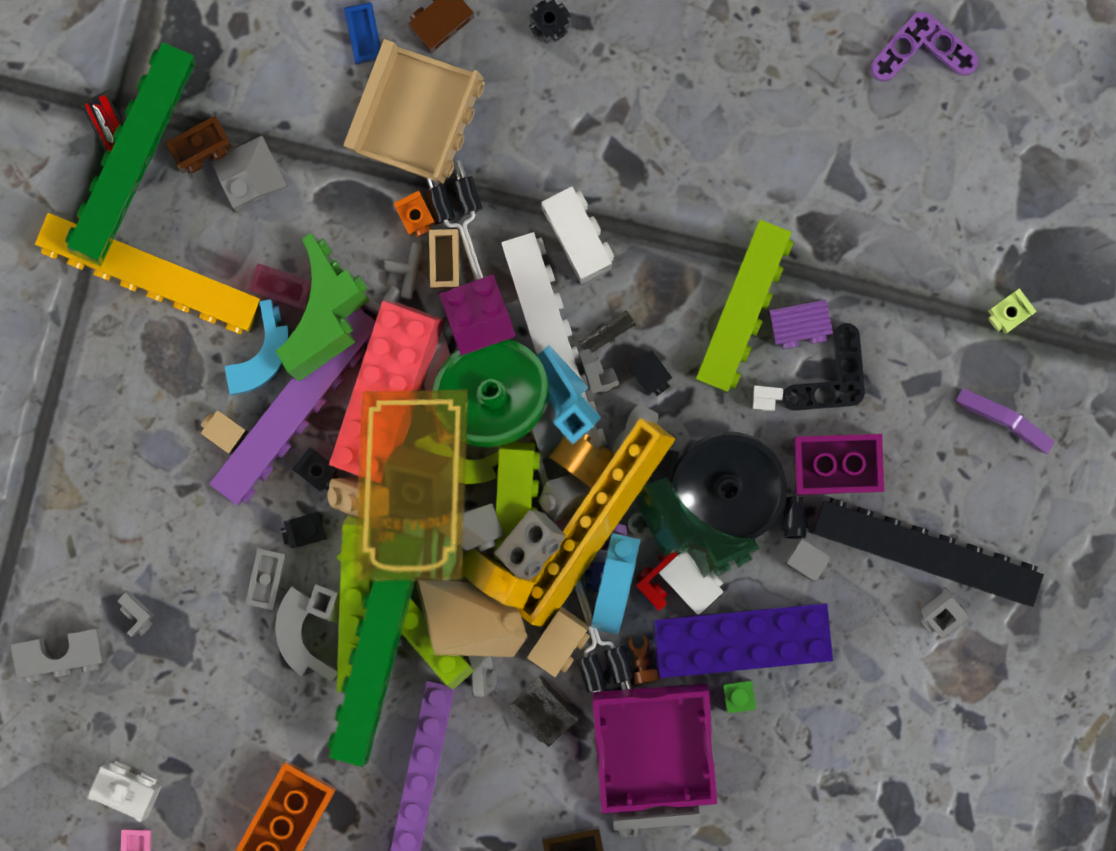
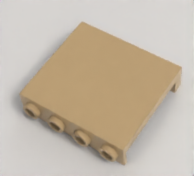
M384 39L343 146L350 152L444 184L445 179L449 178L453 172L454 155L456 151H460L464 143L463 132L466 124L469 125L473 119L475 100L483 93L485 86L484 77L476 70L471 72L400 48L394 42Z

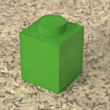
M752 680L722 683L727 714L756 710Z

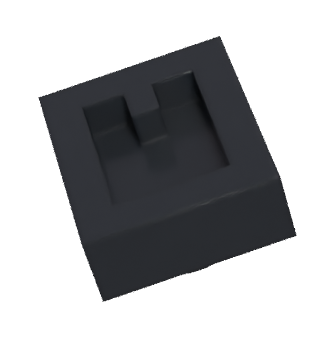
M319 512L285 520V527L281 528L285 545L290 544L291 549L327 539Z

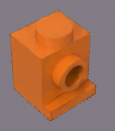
M419 191L393 203L410 237L416 235L419 238L428 234L429 230H432L431 226L435 225V222ZM417 210L421 213L418 220L410 218L412 211Z

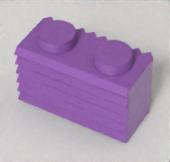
M827 300L774 309L768 312L774 345H781L782 350L799 347L798 341L808 339L810 344L826 342V336L833 334Z

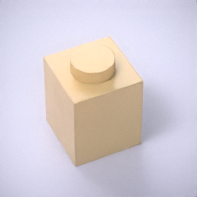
M217 410L215 414L210 412L201 424V427L204 429L200 434L232 455L248 431Z

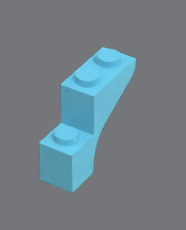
M549 344L537 357L543 364L549 382V401L556 414L553 423L574 444L601 417L581 396L588 386Z

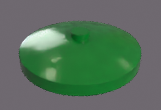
M508 339L462 356L458 349L443 363L437 373L433 386V401L453 400V407H461L460 441L479 447L501 446L523 437L539 422L546 410L549 399V382L539 358L526 346ZM434 405L440 422L455 437L456 411H449V405Z

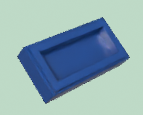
M372 2L345 7L344 12L355 65L376 61L381 45Z

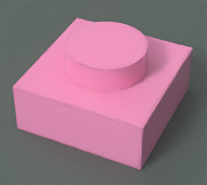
M122 829L121 851H151L152 830Z

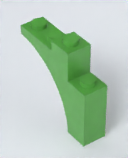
M312 233L302 239L309 255L312 272L309 301L295 331L276 350L287 372L299 382L355 343L350 334L353 328L346 317L370 301L365 293L368 287L360 275L353 276L347 269L344 271L340 263L336 259L333 261L329 254L333 251L325 239L319 240Z

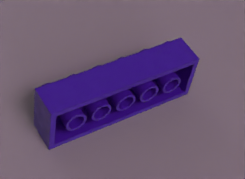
M828 603L652 620L659 678L833 661Z

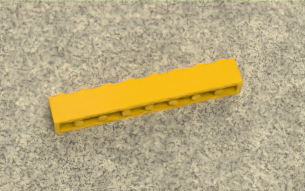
M47 213L35 245L42 248L41 254L55 260L58 255L68 259V265L83 270L84 266L95 270L93 275L107 281L111 277L121 280L120 286L136 292L137 287L148 291L146 297L162 303L164 298L173 301L172 307L185 313H189L190 309L200 312V319L215 324L216 320L227 323L225 329L239 335L242 334L243 330L251 332L261 308V299L117 240H113L100 267L69 253L65 239L70 228H75L77 224Z
M642 418L638 420L563 530L566 537L560 543L558 551L550 555L543 563L541 571L530 579L535 582V585L524 608L516 607V609L531 625L544 627L549 625L675 441L672 435L655 422Z

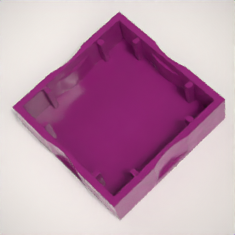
M707 683L592 692L602 813L638 811L656 806L687 807L717 804L715 764L711 741L710 697Z

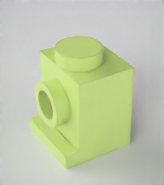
M1019 288L988 311L991 315L988 319L998 332L1002 330L1006 334L1037 311ZM1008 307L1015 309V317L1011 318L1006 314Z

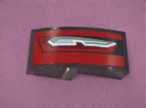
M105 91L82 102L81 105L106 152L107 150L112 151L116 142L113 141L115 131L119 125L123 126L124 122L120 118L109 93Z

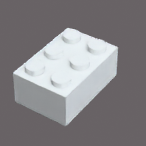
M572 186L541 202L542 210L580 284L611 269V261L614 260L613 252L607 242L601 243L598 237L601 235V229L594 216L588 218L585 212L588 209V204L581 191L575 192Z

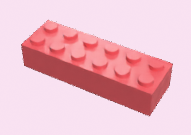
M382 301L329 465L366 479L369 408H377V401H419L445 319L395 301ZM417 405L381 406V412H374L371 481L386 484L385 463L400 446H404Z

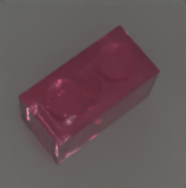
M258 263L248 291L305 312L312 282Z

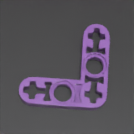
M918 12L908 20L876 57L871 65V73L880 82L890 81L921 45L959 76H968L973 73L978 66V57L973 50L927 12ZM925 19L928 22L926 24L928 31L926 32L922 29L915 37L920 40L916 43L915 39L904 31L907 29L911 34L917 26L915 20L921 22ZM944 36L950 40L951 48L948 51L942 52L936 48L935 40L938 37ZM905 39L910 43L911 50L908 54L903 55L896 51L895 43L898 40ZM956 46L961 49L956 53L963 59L966 56L971 59L969 61L971 68L964 67L961 69L958 66L960 60L956 56L952 60L947 58L953 53ZM889 51L901 63L898 64L895 60L889 67L891 74L885 72L881 75L878 72L880 69L878 63L885 64L891 56L886 54V52Z
M962 388L956 399L959 405L1006 427L1028 445L1048 455L1055 443L1053 439L1020 414Z

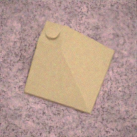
M439 580L416 581L434 654L514 657L526 640L527 635L522 617L516 607L502 604L482 592L473 583Z

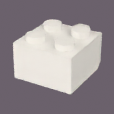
M119 761L101 766L88 799L95 800L134 817L137 821L142 822L147 819L162 787L156 783L157 778L143 772L140 775L129 772L131 767Z

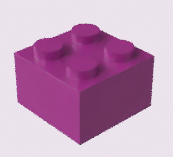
M493 274L439 293L461 356L515 337L508 311Z

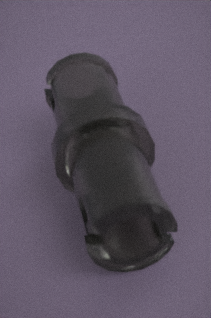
M625 310L624 313L607 324L601 323L599 329L579 340V343L584 350L590 349L591 353H593L608 342L614 343L616 337L636 326L628 311Z

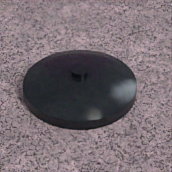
M740 432L715 433L695 442L680 457L671 480L673 505L683 525L698 538L718 545L743 544L764 534L779 518L787 494L786 477L776 454L761 440Z

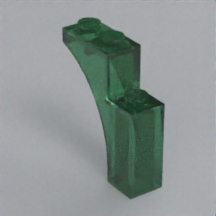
M667 477L645 485L634 499L664 556L667 557L676 553L679 557L690 552L703 578L712 574L719 577L731 570L730 566L734 564L738 568L748 564L753 560L751 555L760 549L755 538L730 536L717 531L701 521L682 502Z

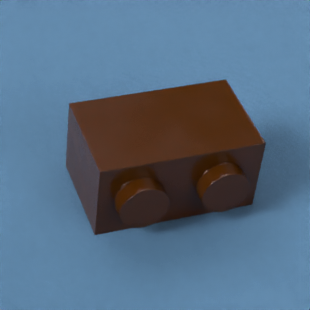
M432 0L433 3L426 9L420 7L409 17L411 19L408 23L410 30L431 54L475 18L474 12L464 0Z

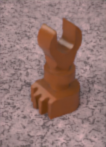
M642 634L644 642L642 648H635L632 637L629 639V648L634 653L636 659L633 662L634 668L638 669V672L633 673L635 685L660 681L658 671L654 669L649 670L651 660L650 658L647 659L648 639L644 634Z

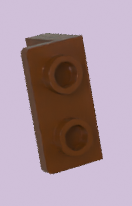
M216 116L165 142L182 174L185 172L193 174L204 167L202 163L211 158L214 161L223 158L229 153L228 149L233 147Z

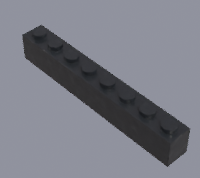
M830 498L829 502L822 501L812 531L813 535L1028 607H1034L1044 574L1037 572L1038 566L1023 561L1018 566L1009 563L1011 557L994 552L993 557L982 554L984 548L967 543L966 548L955 545L956 539L940 534L939 538L929 536V530L912 525V528L908 529L900 526L902 521L885 516L884 520L873 517L874 512L858 507L857 511L846 508V502L835 498Z

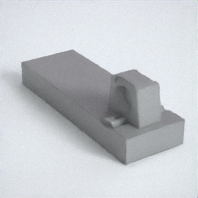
M656 806L638 811L612 813L614 831L619 832L620 838L637 837L638 829L700 824L699 806Z

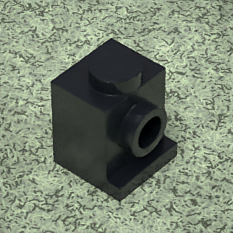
M311 447L292 468L294 472L320 492L324 488L329 490L331 479L339 478L336 475L339 469L329 465L330 462ZM319 465L322 468V474L316 477L312 474V468Z

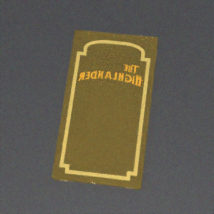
M467 390L362 392L355 580H461Z

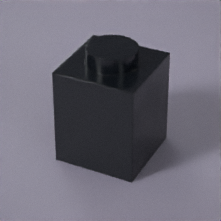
M652 350L628 368L648 396L652 393L659 396L671 387L668 382L672 379V376Z

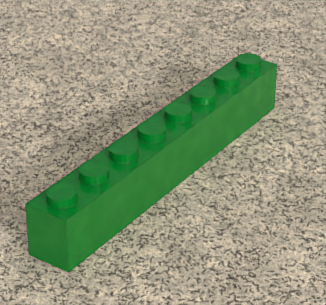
M163 42L159 50L154 49L149 60L150 70L147 75L143 74L137 85L139 93L135 100H130L125 111L127 119L124 125H119L115 131L113 141L116 142L112 151L107 150L102 159L101 166L104 168L100 176H95L91 182L89 191L92 193L88 202H82L77 213V217L80 219L76 227H71L67 233L65 243H67L66 247L70 254L100 267L102 266L195 67L194 55Z
M396 530L386 531L387 536L389 533V540L388 538L385 540V535H382V540L386 542L379 541L377 551L381 552L378 563L391 567H418L425 538ZM391 533L394 534V535H393V537H394L393 540H394V541H391ZM375 565L372 567L370 580L374 582L371 592L367 591L364 598L363 608L366 609L364 620L360 619L357 626L356 636L359 637L357 648L352 649L349 657V665H352L350 676H346L343 681L341 692L345 693L343 704H339L334 717V720L338 721L336 732H332L328 740L327 749L331 750L329 756L331 759L359 767H364L369 763L417 571H389L378 568Z

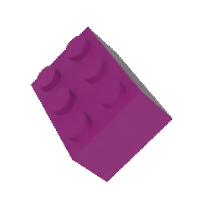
M882 434L798 436L793 438L795 495L884 492Z

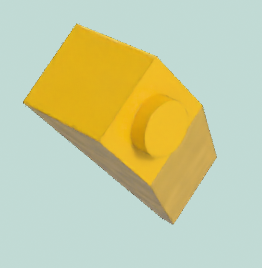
M477 548L466 550L457 568L460 574L482 592L502 604L523 609L535 585V582L530 579L515 576L506 565L494 560V558L484 552H480Z

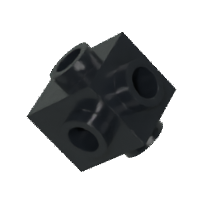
M542 0L531 9L533 13L530 14L531 24L528 26L537 39L542 37L547 44L552 40L557 42L568 34L567 29L570 28L568 18L571 15L562 2L557 5L555 0H550L548 3L546 0ZM549 14L555 16V20L552 23H547L544 20Z

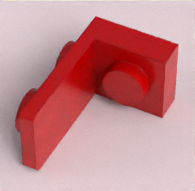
M668 547L657 557L660 563L654 569L648 566L636 577L639 582L635 586L658 611L668 604L664 600L667 594L657 583L651 586L649 581L682 552L679 547L674 550Z

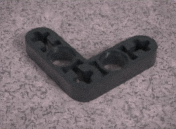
M844 323L837 327L833 333L837 381L788 386L783 391V398L781 400L786 409L802 411L851 407L862 402L865 388L860 333L856 326ZM845 328L848 329L849 333H854V338L849 341L850 349L856 347V353H839V348L845 349V341L839 339V335L843 333ZM852 357L856 360L857 368L854 372L846 373L841 368L843 358ZM849 385H853V389L859 391V395L854 397V401H850L848 396L839 397L841 403H835L836 391L834 386H839L838 392L847 391ZM824 387L830 391L831 399L828 403L821 404L817 402L815 392L818 388ZM805 388H811L809 397L812 405L807 406L806 399L799 400L797 406H793L792 401H787L786 396L791 395V390H796L797 395L807 394Z

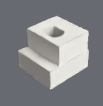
M754 386L752 410L775 411V402L781 401L783 398V388Z

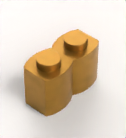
M586 433L574 444L564 436L549 458L590 488H593L615 454L602 445L598 449L589 443L591 437Z

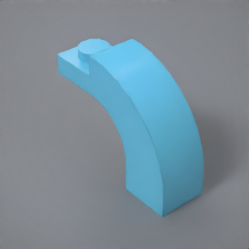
M271 299L260 301L265 329V340L260 352L247 362L225 366L229 394L232 396L260 389L275 378L283 367V363L278 357L276 350L291 336L290 327L288 325L278 327V322H282L279 305L274 306V302Z
M612 533L591 622L592 628L618 635L630 590L640 539Z

